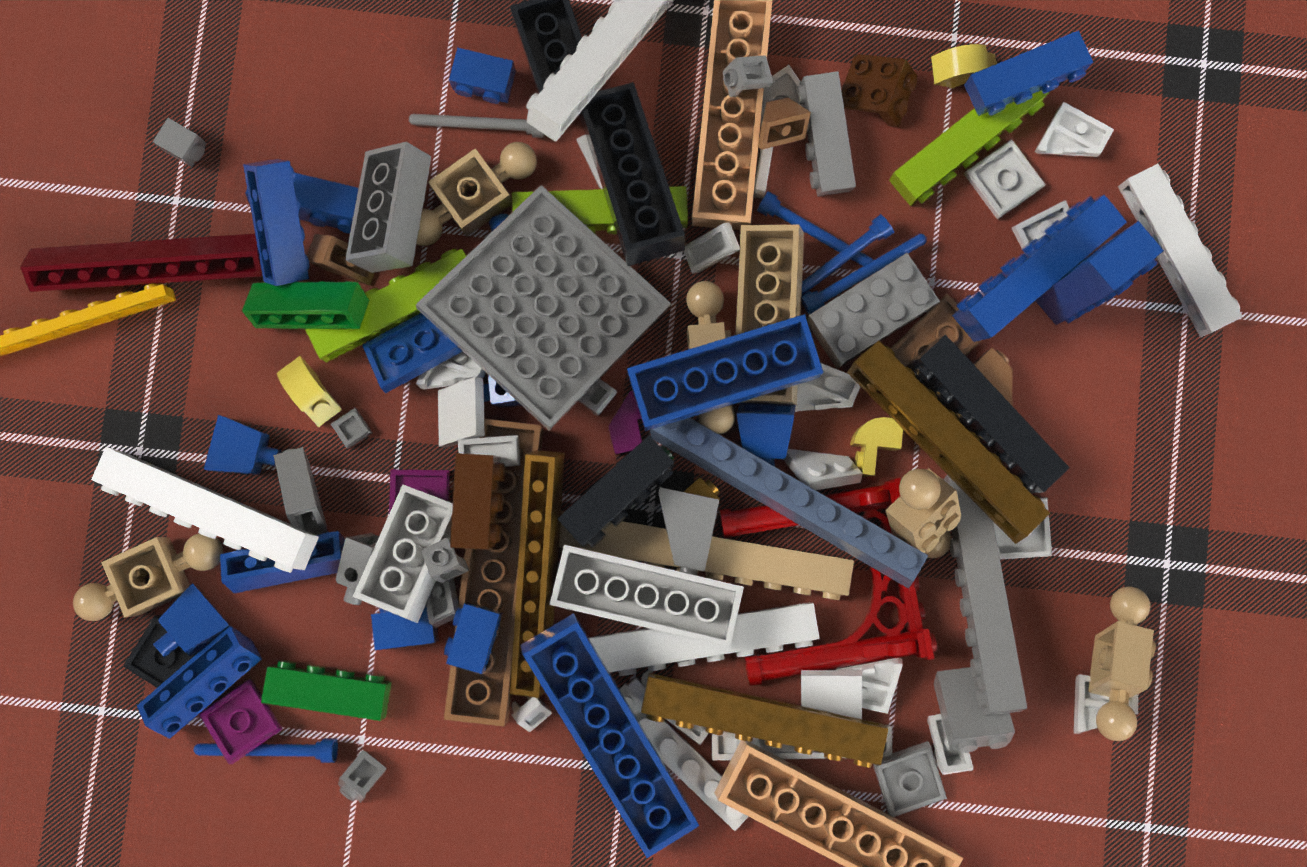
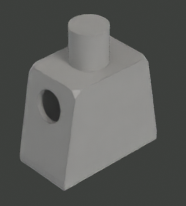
M368 533L346 537L336 582L347 587L343 599L347 603L361 605L362 601L353 597V594L378 541L379 536Z

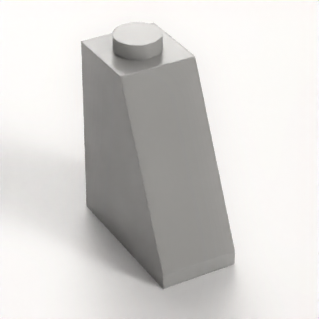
M303 447L287 449L283 453L273 455L286 516L291 525L314 535L328 532L311 466Z
M660 487L658 495L674 565L680 566L679 572L697 576L698 570L705 572L719 500Z

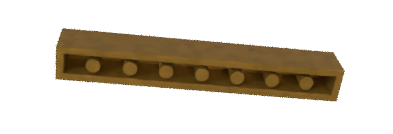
M878 340L852 364L847 373L1015 544L1026 538L1050 514L1045 508L1043 501L1037 496L1032 495L1023 486L1021 479L1015 474H1011L1002 465L1000 458L996 454L989 452L980 443L978 436L974 432L967 430L959 422L957 415L952 410L946 409L938 401L936 394L931 389L926 388L917 379L915 373L896 358L892 349L884 346Z
M535 450L525 454L510 694L539 698L545 692L524 658L521 644L553 626L555 606L550 605L557 576L560 521L558 518L561 516L565 453Z
M652 673L648 674L641 713L646 714V719L651 721L664 722V718L676 721L675 725L683 728L693 729L694 725L706 727L705 731L711 734L723 735V731L735 733V738L752 742L753 738L765 740V745L775 748H782L783 744L794 746V751L807 755H812V751L822 752L825 758L834 761H842V757L854 759V764L871 768L872 764L881 765L888 734V728L881 723Z

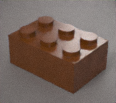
M456 453L450 548L488 550L496 547V543L501 541L502 524L497 523V513L503 510L504 496L503 493H499V481H504L505 463L500 462V456Z

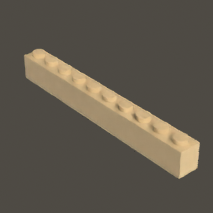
M622 521L616 527L610 524L603 531L606 537L595 547H591L590 544L583 547L560 522L559 547L561 554L564 545L632 561L648 562L649 565L665 568V565L677 567L676 571H680V566L674 565L667 531L664 528ZM712 537L705 568V578L723 581V576L727 575L735 577L734 583L752 586L753 580L763 581L764 588L781 591L782 585L794 587L793 593L811 596V590L823 592L822 598L840 600L841 595L849 596L854 560Z

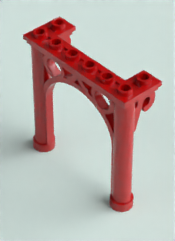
M901 478L886 481L884 485L824 496L854 513L863 512L861 517L866 520L870 517L877 518L882 524V529L892 534L885 510L900 497L899 485ZM766 505L731 511V508L719 510L724 539L799 525ZM884 509L885 515L877 510ZM870 566L873 581L871 604L865 619L852 634L832 643L744 657L749 686L762 685V681L801 675V670H831L911 655L926 660H933V652L937 651V643L934 633H930L928 628L922 626V620H925V610L922 602H918L916 591L920 590L918 575L909 589L898 583L901 601L894 596H883L881 598L882 591H887L891 578L884 574L881 576V572ZM886 602L893 603L898 610L899 621L892 628L884 627L877 618L880 607ZM872 624L880 632L885 633V636L859 640ZM906 625L907 632L900 633V631L903 630Z

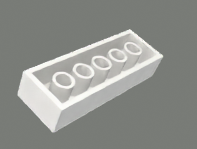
M564 545L550 605L731 647L744 587Z

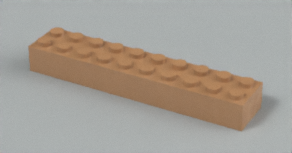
M484 419L485 435L480 438L519 436L521 465L506 466L504 481H499V493H503L504 496L503 510L497 513V523L502 524L501 541L496 543V547L488 550L465 548L464 559L469 571L462 574L458 606L463 608L464 603H471L502 612L503 614L484 673L479 674L456 666H450L444 720L504 727L508 723L511 702L510 685L525 454L535 450H542L544 428L541 425Z

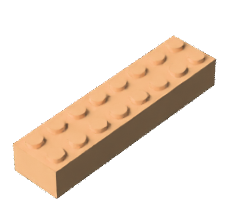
M714 0L692 226L716 228L723 223L730 222L733 230L741 231V225L751 224L764 88L743 90L736 97H730L728 89L724 84L723 70L737 57L766 55L767 58L772 0Z
M740 741L714 792L718 801L845 867H959L963 860V857L952 847L748 741Z

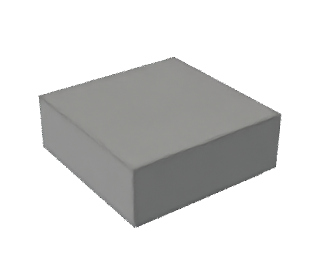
M356 408L331 423V426L347 449L373 433Z

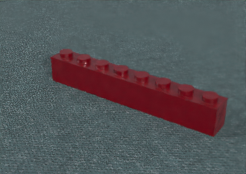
M255 233L31 248L20 266L30 292L262 276Z

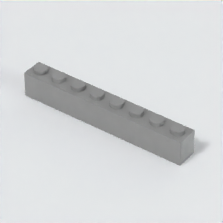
M946 475L943 480L957 490L961 511L960 522L951 530L953 540H950V553L952 558H956L958 569H955V581L957 587L962 589L963 598L960 599V610L962 616L967 618L968 628L965 629V639L967 646L972 647L974 659L970 660L972 676L977 677L979 690H976L977 706L979 709H983L984 716L1021 712L1027 709L994 524L988 515Z

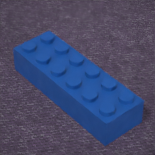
M1105 194L1095 199L1089 196L1084 201L1074 204L1065 212L1067 214L1066 217L1060 221L1056 220L1044 230L1045 235L1038 240L1035 238L1022 249L1023 254L1016 259L1015 257L1011 258L1002 265L1000 269L1003 272H1000L995 277L990 276L978 286L981 290L980 292L978 291L972 296H966L956 305L959 310L952 316L973 342L989 339L996 335L1127 223Z
M1137 221L1083 259L1035 301L1055 325L1063 321L1069 324L1076 318L1078 319L1083 314L1090 312L1095 307H1099L1105 301H1109L1114 296H1118L1133 284L1132 281L1140 275H1144L1158 264L1155 258L1164 250L1143 225Z
M805 314L627 368L645 431L820 378L824 373Z

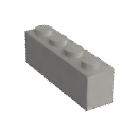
M839 72L804 76L800 86H797V99L799 104L803 103V107L811 112L807 128L809 143L805 145L806 158L808 161H812L813 172H810L811 188L816 189L817 197L851 192L856 187Z

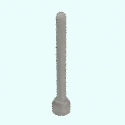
M411 114L409 116L410 124L418 126L526 131L527 134H532L533 138H545V134L528 124L525 119Z

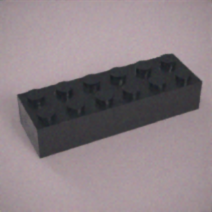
M634 82L598 91L579 116L627 266L685 251V233Z
M946 334L931 342L906 365L915 373L917 379L922 384L924 383L936 394L938 401L946 409L952 410L957 415L959 422L967 430L974 432L978 436L980 443L989 452L996 454L1000 458L1002 465L1011 474H1015L1021 479L1023 486L1030 493H1044L1070 468Z

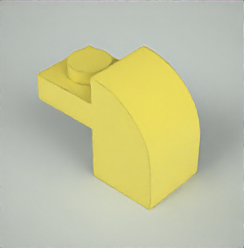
M982 44L957 46L931 56L934 84L949 88L965 84L971 74L997 64L995 54L987 52L986 45Z
M301 356L277 372L280 383L290 398L318 427L342 410L339 403L322 385L318 375Z
M880 417L872 419L860 426L852 436L850 446L861 447V451L856 452L855 465L862 472L863 477L875 476L877 449L890 451L901 449L903 429L893 418Z

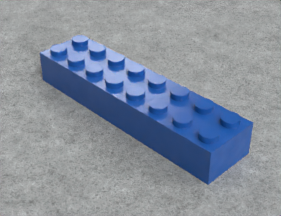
M571 614L521 644L524 658L646 858L699 827L693 811L575 614Z

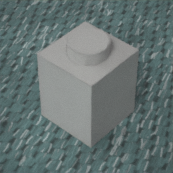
M167 118L153 140V143L161 150L190 167L202 158L207 144L196 133L170 118Z

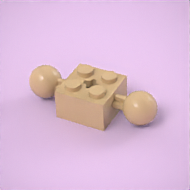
M523 142L510 143L501 152L500 163L490 169L475 148L428 181L431 189L442 204L434 210L422 209L416 244L420 246L434 244L442 234L443 224L452 218L467 237L487 223L492 217L511 206V197L501 183L510 177L513 179H524L530 176L537 165V157L534 150ZM471 190L475 195L468 197L467 192Z
M701 281L694 284L687 293L686 303L690 312L698 317V325H688V350L731 337L730 330H725L724 322L716 323L715 315L720 312L724 303L721 289L710 281ZM732 405L697 415L698 422L719 435L730 430L735 422V411Z
M929 468L927 470L913 469L907 472L900 481V497L885 511L894 536L929 555L927 558H938L949 550L950 540H952L950 531L958 525L961 519L957 490Z
M198 533L187 540L183 552L176 554L170 538H153L101 562L111 585L105 586L99 583H89L82 586L74 595L73 608L80 618L87 621H98L105 618L111 612L116 601L119 603L124 618L142 615L178 598L190 586L184 570L191 567L195 570L206 571L217 566L220 562V554H223L222 544L217 537L212 539ZM150 575L149 581L146 582L145 577Z
M1131 586L1118 589L1111 598L1110 609L1118 621L1095 635L1088 692L1110 697L1109 702L1098 710L1096 725L1100 733L1112 741H1124L1130 738L1136 731L1137 717L1133 709L1128 706L1129 698L1147 690L1153 678V673L1150 670V661L1156 649V643L1153 641L1154 630L1137 626L1138 623L1145 620L1148 616L1150 601L1142 590Z

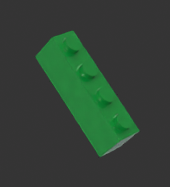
M352 281L292 282L279 286L268 283H253L242 312L255 328L360 329L370 300L359 283Z
M278 660V664L267 667L261 703L377 721L386 718L392 682L384 681L383 675L366 674V678L354 676L355 671L337 669L336 673L325 672L326 667L319 665H307V669L297 668L296 662Z

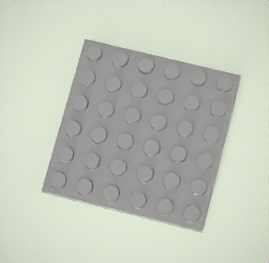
M541 185L416 304V308L550 431L663 315L671 303L631 266H627V263Z

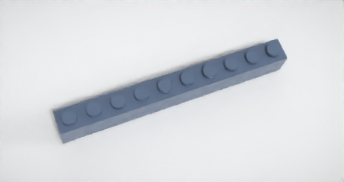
M691 418L650 430L651 437L656 442L908 589L929 556Z

